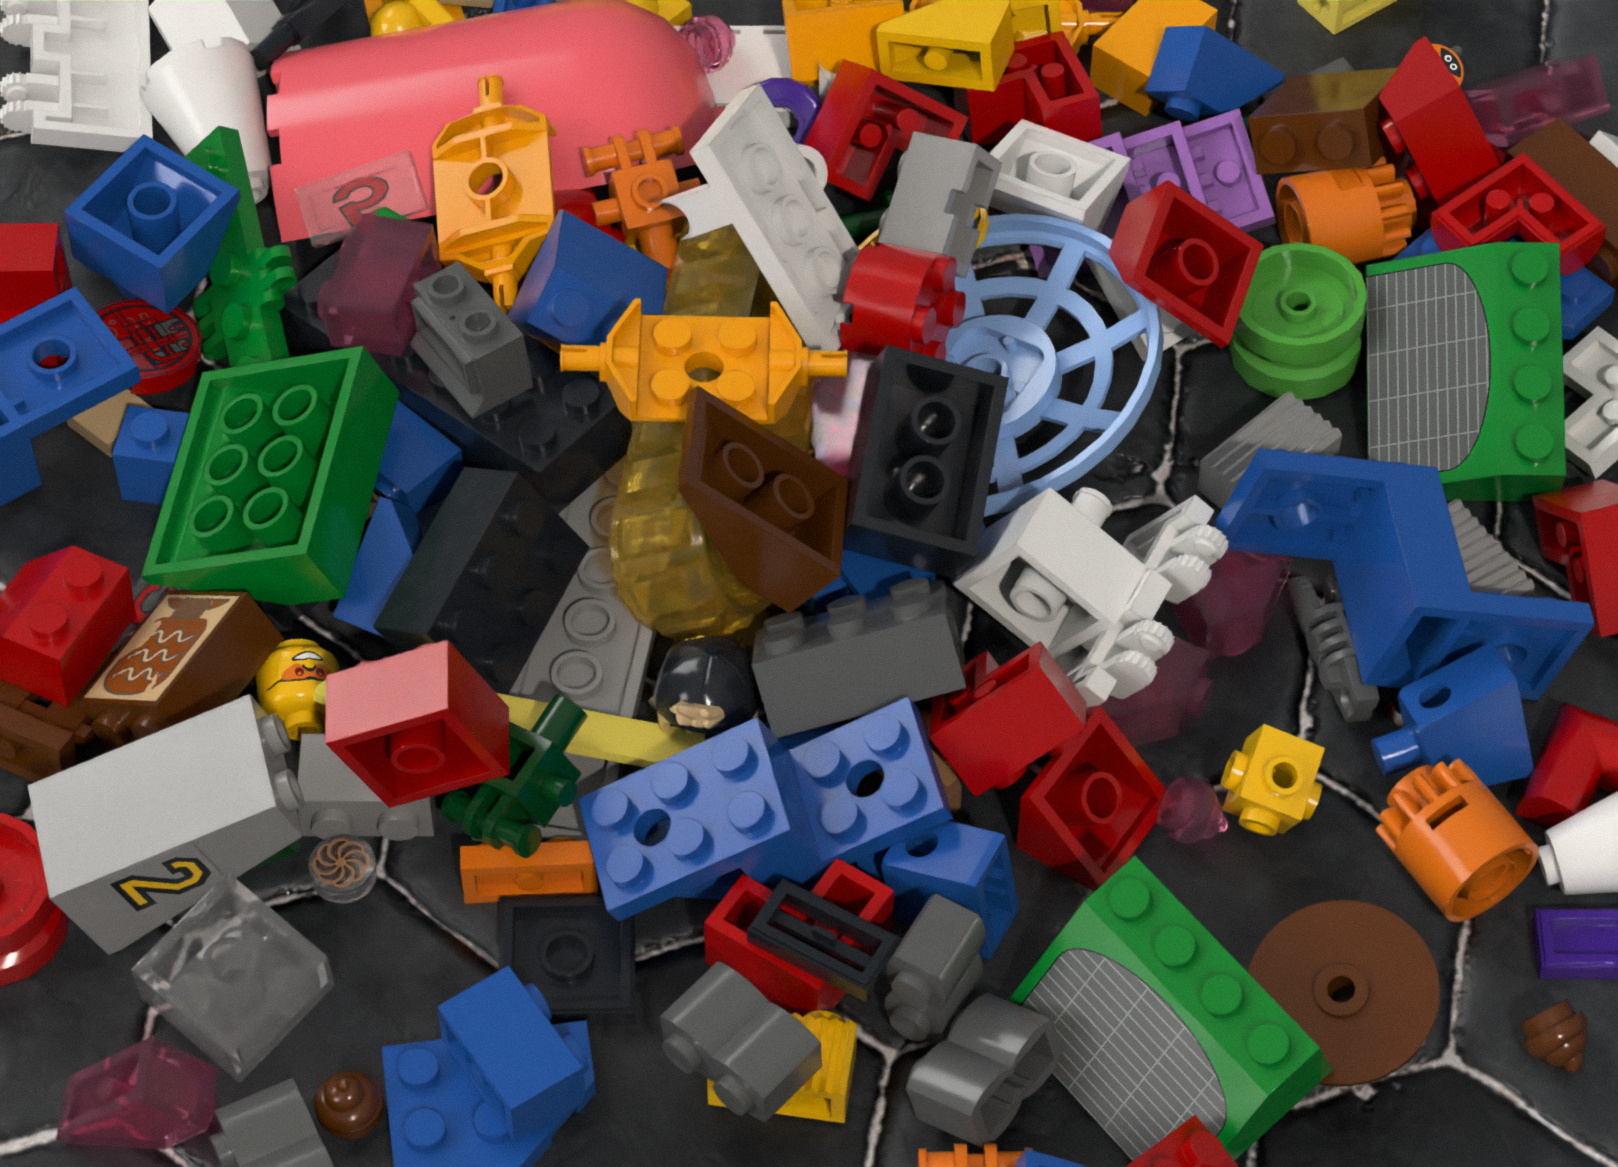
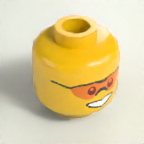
M290 639L280 642L255 674L258 704L268 715L276 713L280 717L287 730L289 739L301 741V734H322L324 732L326 705L314 701V692L317 685L326 680V675L340 671L336 658L331 652L319 647L312 640Z

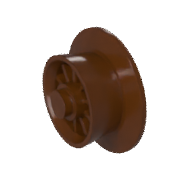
M1333 900L1307 906L1287 916L1261 941L1248 968V973L1321 1048L1333 1068V1071L1319 1083L1321 1085L1336 1087L1363 1085L1384 1078L1408 1063L1425 1044L1433 1029L1439 1010L1440 984L1438 972L1430 950L1414 928L1396 914L1382 907L1361 901Z

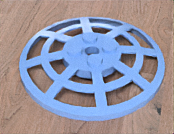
M1013 213L988 216L990 224L986 238L977 249L1011 244L1042 245L1062 249L1047 281L1018 276L987 278L976 281L972 263L970 264L966 279L955 277V290L965 293L966 307L960 326L949 329L945 342V360L1009 377L994 457V467L992 468L990 483L997 482L999 493L987 496L984 517L1015 510L1049 487L1057 492L1081 478L1107 457L1136 424L1151 398L1161 370L1164 336L1158 305L1123 282L1108 254L1112 240L1077 222L1048 215ZM980 217L972 222L971 228L977 230ZM1084 257L1100 264L1119 279L1134 298L1139 310L1106 329L1103 320L1092 305L1076 292L1069 289ZM1006 297L1035 299L1025 318L1000 314L986 316L982 303L984 300ZM1058 308L1075 318L1090 338L1056 353L1050 338L1044 331ZM1146 333V362L1138 385L1122 412L1100 409L1112 381L1113 351L1141 334ZM1095 360L1093 383L1084 404L1080 405L1058 399L1062 375ZM808 376V386L800 387L801 415L810 442L823 464L846 477L848 468L834 448L830 433L855 431L860 408L826 411L825 395L829 377ZM1041 420L1067 426L1046 445L1027 456L1019 458L1015 438L1032 429ZM1084 431L1103 433L1071 461L1044 477L1024 485L1023 473L1031 471L1056 457L1076 441Z

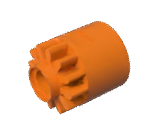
M1384 156L1372 167L1318 170L1283 177L1279 180L1276 189V217L1282 244L1301 242L1325 246L1347 257L1355 267L1394 259L1408 247L1405 238L1411 237V230L1415 228L1417 222V209L1412 189L1404 177L1395 178L1394 164H1387Z
M1460 758L1454 760L1448 767L1441 761L1435 767L1433 765H1424L1404 776L1390 791L1387 797V804L1390 808L1385 809L1379 814L1378 817L1383 823L1375 829L1377 834L1395 854L1396 858L1443 915L1451 922L1471 919L1503 900L1526 878L1534 867L1539 855V848L1490 789Z

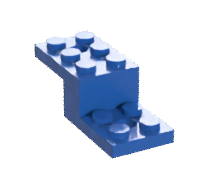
M76 286L0 324V507L42 485L31 442L32 438L141 382L137 364ZM57 355L69 358L64 365L58 368L45 369L38 366L48 356Z
M909 697L892 703L789 751L756 717L578 798L607 912L617 921H622L738 868H741L750 878L774 891L782 878L800 887L822 877L837 857L848 864H852L953 819L918 707ZM875 771L884 772V780L881 787L874 794L867 797H857V787L863 777ZM671 820V827L666 838L656 845L646 846L645 838L650 828L659 821Z

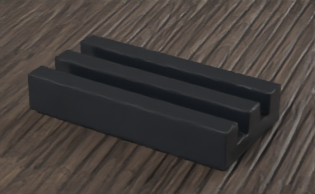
M783 878L747 929V942L866 1003L874 993L876 982H881L886 975L887 962L902 941V938ZM785 905L876 952L872 957L838 940L836 934L818 925L811 926L780 909Z

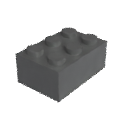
M913 578L890 588V595L866 601L865 596L862 594L850 595L827 605V612L803 618L801 612L792 611L791 613L779 614L764 622L765 628L756 630L752 668L770 729L774 736L780 738L870 714L906 697L915 702L966 688L964 651L944 580L929 584L927 578Z

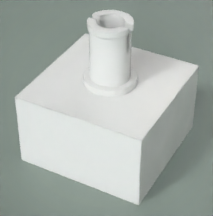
M1049 487L986 528L979 540L976 557L957 576L953 585L1029 647L1041 641L1054 660H1056L1061 655H1065L1082 643L1117 624L1148 567L1101 529L1106 518L1112 513V504L1104 494L1098 490L1083 487L1075 492L1070 504Z

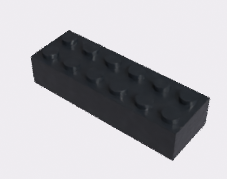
M361 231L283 295L285 306L279 312L290 353L298 357L364 346L400 391L398 400L461 449L464 467L519 472L558 514L635 447L631 421L619 411L608 385L587 371L560 372V354L520 329L519 331L524 336L533 387L472 419L410 346V342L417 332L411 301L416 299L413 284L432 274L364 231Z

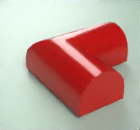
M1522 152L1432 212L1430 220L1432 235L1441 252L1493 242H1505L1516 234L1525 242L1560 243V273L1562 275L1575 273L1596 255L1603 244L1607 228L1605 224L1525 152Z
M1563 702L1558 709L1534 765V771L1528 779L1515 815L1549 828L1591 806L1598 788L1612 793L1618 791V722Z

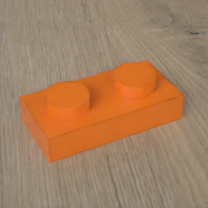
M570 837L553 838L546 842H541L538 850L528 858L516 855L513 849L506 845L500 850L487 845L485 842L475 846H460V871L465 904L500 902V897L598 895V875L589 840L578 841Z

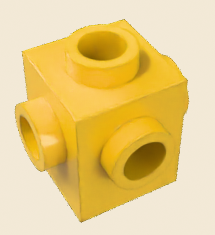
M1263 724L1245 739L1241 752L1238 750L1233 751L1225 766L1221 787L1228 789V793L1222 810L1240 817L1239 824L1247 830L1267 836H1274L1277 832L1283 834L1301 822L1302 819L1308 821L1317 807L1322 792V784L1316 782L1315 778L1325 748Z

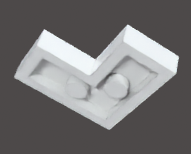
M1599 326L1563 356V383L1587 400L1565 419L1566 458L1594 479H1597L1618 460V340Z

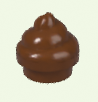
M1568 998L1519 1023L1527 1038L1521 1043L1531 1058L1544 1059L1551 1067H1565L1571 1073L1578 1072L1584 1061L1582 1048L1588 1040V1031L1586 1029L1588 1020L1582 1010L1577 1013L1574 1011Z
M356 1070L340 1071L330 1075L319 1085L315 1094L314 1109L316 1118L324 1130L338 1138L346 1140L361 1138L370 1133L382 1118L384 1112L382 1090L378 1082L371 1076Z

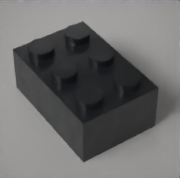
M886 344L866 373L846 475L849 482L843 550L954 579L970 564L977 555L1009 377Z
M464 467L373 628L400 654L414 650L423 644L448 640L496 693L508 695L590 547L519 472Z

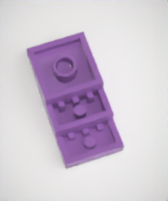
M1239 108L1182 127L1180 120L1124 139H1122L1120 132L1087 142L1131 158L1129 170L1101 234L1109 239H1113L1126 204L1167 180L1186 191L1245 233L1276 224L1261 174L1257 175L1254 152ZM1029 245L1039 279L1047 281L1062 249L1042 245ZM1085 258L1076 275L1093 273Z

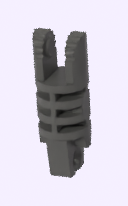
M1327 574V577L1324 578L1325 582L1323 583L1324 588L1322 591L1324 593L1325 605L1323 606L1320 605L1315 589L1312 588L1310 578H1307V576L1290 577V580L1286 581L1287 593L1303 636L1306 639L1314 665L1318 670L1317 673L1325 690L1330 689L1345 722L1369 720L1380 697L1376 686L1363 685L1336 574Z

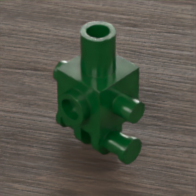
M555 694L530 731L509 721L510 775L478 783L480 789L473 799L470 798L467 792L461 789L450 791L442 802L441 814L443 818L452 823H461L465 834L477 840H483L487 845L497 850L506 845L522 858L532 856L540 846L542 833L537 826L526 824L527 821L545 828L560 806L567 807L576 798L577 785L575 783L581 776V772L563 753L588 718V715L569 699Z

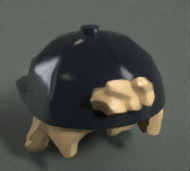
M713 635L686 636L674 642L667 652L657 675L653 696L648 701L651 707L657 709L658 723L661 731L669 730L670 724H673L690 734H721L751 719L765 715V708L763 703L760 702V691L752 668L754 647L737 640Z

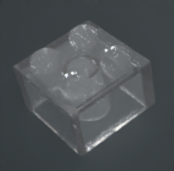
M229 872L131 969L141 998L239 1083L335 986L328 957Z

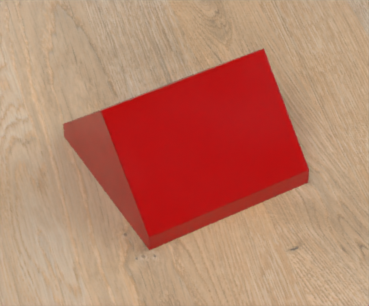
M1101 705L1088 708L1086 711V729L1082 730L1079 740L1066 751L1053 755L1021 797L1016 848L1094 892L1127 863L1173 799Z

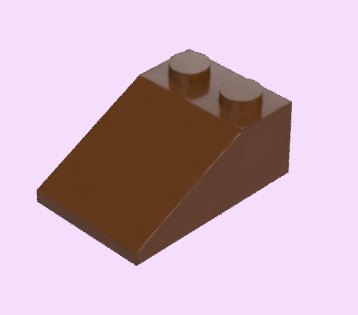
M697 385L689 392L677 489L738 582L757 595L791 613L840 577L849 479Z

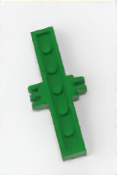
M218 126L184 156V158L239 189L241 197L209 270L212 286L193 302L195 316L201 319L197 325L202 333V339L206 340L202 344L204 358L215 361L228 355L230 368L290 358L279 311L285 306L283 295L297 284L295 269L289 266L293 261L291 251L286 245H276L271 248L264 246L239 130Z

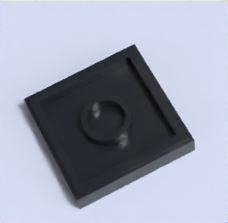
M603 895L500 897L499 970L509 965L523 986L533 983L539 989L551 1011L552 1018L549 1021L552 1025L587 1020V1025L635 1024L636 914L622 921H617L607 912Z

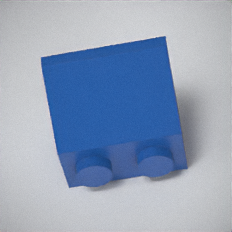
M143 134L64 211L72 257L168 315L207 276L240 201V190Z
M559 210L507 317L518 329L561 351V344L600 346V342L607 341V335L635 298H641L642 315H663L668 268L565 210Z

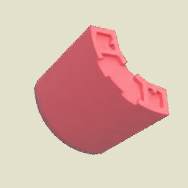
M565 0L284 52L273 62L270 71L272 82L276 84L277 94L267 96V132L270 137L279 136L281 164L270 166L281 241L288 242L371 227L369 224L354 229L339 208L352 201L361 202L373 195L372 189H358L350 195L349 199L336 204L333 203L334 196L342 187L352 181L365 177L385 179L390 185V191L385 200L380 204L361 211L362 215L377 211L380 206L383 208L386 206L409 220L437 215L432 145L447 123L473 114V108L480 106L477 81L481 76H485L487 80L488 74L501 76L504 79V105L521 104L546 115L557 129L556 136L551 137L549 134L554 190L584 189L609 184L611 172L616 171V168L595 172V176L587 177L582 162L581 147L589 146V148L610 144V136L622 134L625 142L635 140V131L647 128L649 134L670 130V126L678 125L684 142L685 154L680 156L671 154L658 157L657 161L671 158L674 170L695 165L696 163L689 153L690 150L726 107L725 105L716 107L713 91L697 51L664 17L626 0ZM641 161L631 162L632 167L641 165ZM495 174L486 178L484 184L479 188L478 194L487 195L496 190L502 182L503 175Z

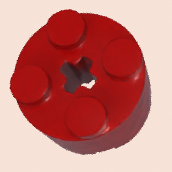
M874 242L875 246L866 245L855 259L843 298V303L854 304L852 325L840 322L842 351L847 350V361L870 367L886 344L945 360V342L950 327L958 328L960 326L966 307L965 293L955 290L957 268L955 257L891 243Z

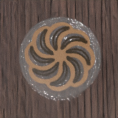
M349 834L330 836L318 843L310 854L308 868L311 884L316 893L327 901L334 903L357 901L368 894L376 882L377 867L374 852L366 841L357 836Z

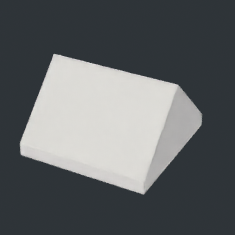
M155 0L148 7L149 15L170 51L189 42L201 39L206 48L223 46L220 37H232L245 42L251 52L273 31L272 27L282 16L273 0ZM299 44L291 46L285 52L299 50L301 47ZM272 65L268 69H260L256 66L257 78L269 74Z
M1021 119L990 152L992 156L1002 162V166L989 206L1009 214L1048 215L1080 223L1101 233L1129 170L1131 158Z

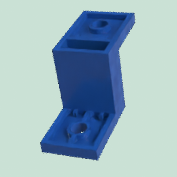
M1259 448L1212 527H1216L1217 530L1222 531L1223 535L1227 536L1226 540L1229 541L1227 550L1333 561L1363 685L1403 688L1476 649L1493 643L1517 679L1520 698L1539 700L1595 625L1589 603L1564 601L1551 597L1533 598L1503 595L1496 592H1472L1469 587L1437 467L1411 465L1402 462L1356 459L1345 456L1291 452L1283 449Z

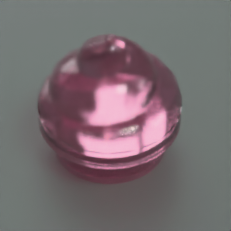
M712 14L695 16L678 31L697 51L705 74L721 70L730 61L733 49L736 46V35L722 19Z
M1183 777L1177 778L1169 785L1158 806L1157 823L1167 829V834L1170 838L1181 843L1192 844L1201 838H1211L1218 831L1224 832L1228 827L1227 819L1223 815L1221 801L1217 797L1214 787L1200 778H1195L1191 781Z

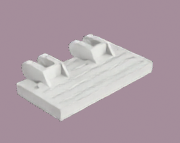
M0 0L1 11H4V15H6V18H2V22H0L1 37L4 38V41L9 42V44H15V46L20 44L22 47H30V73L12 72V74L2 77V81H0L1 97H4V101L7 100V104L2 105V109H0L1 124H4V128H8L9 131H22V133L31 134V144L126 152L143 134L153 139L152 113L146 107L140 94V85L146 88L149 84L146 72L151 67L149 0Z
M1197 495L1192 496L1128 535L1122 546L1145 564L1148 570L1142 577L1129 603H1127L1117 624L1082 643L1065 655L1056 658L1057 664L1086 701V711L1091 706H1098L1104 703L1109 695L1123 700L1144 689L1146 685L1149 686L1157 673L1156 669L1158 667L1155 666L1154 661L1166 655L1175 642L1173 640L1175 636L1172 635V631L1168 629V626H1164L1161 622L1158 623L1153 619L1163 600L1178 604L1199 592L1200 589H1204L1212 576V570L1209 569L1210 565L1215 563L1217 559L1220 560L1226 552L1229 542L1226 540L1227 536L1223 535L1222 531L1217 530L1216 527L1207 525L1215 510Z

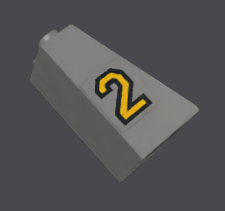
M248 694L27 785L49 899L110 955L127 947L303 837L297 809L304 807V797L295 775L286 767L284 753L291 750V743L280 717L276 713L268 715L255 699Z

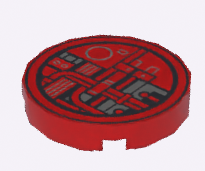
M130 299L110 303L95 311L138 366L141 382L131 387V394L150 395L170 391L189 381L195 374L196 365L201 361L202 333L196 321L180 308L175 307L167 315L142 299Z

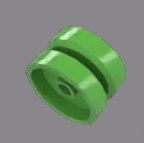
M1296 242L1275 245L1263 250L1229 343V350L1235 370L1248 385L1271 397L1280 398L1289 391L1293 392L1296 399L1320 398L1345 386L1359 370L1364 349L1367 291L1362 274L1347 257L1325 246Z

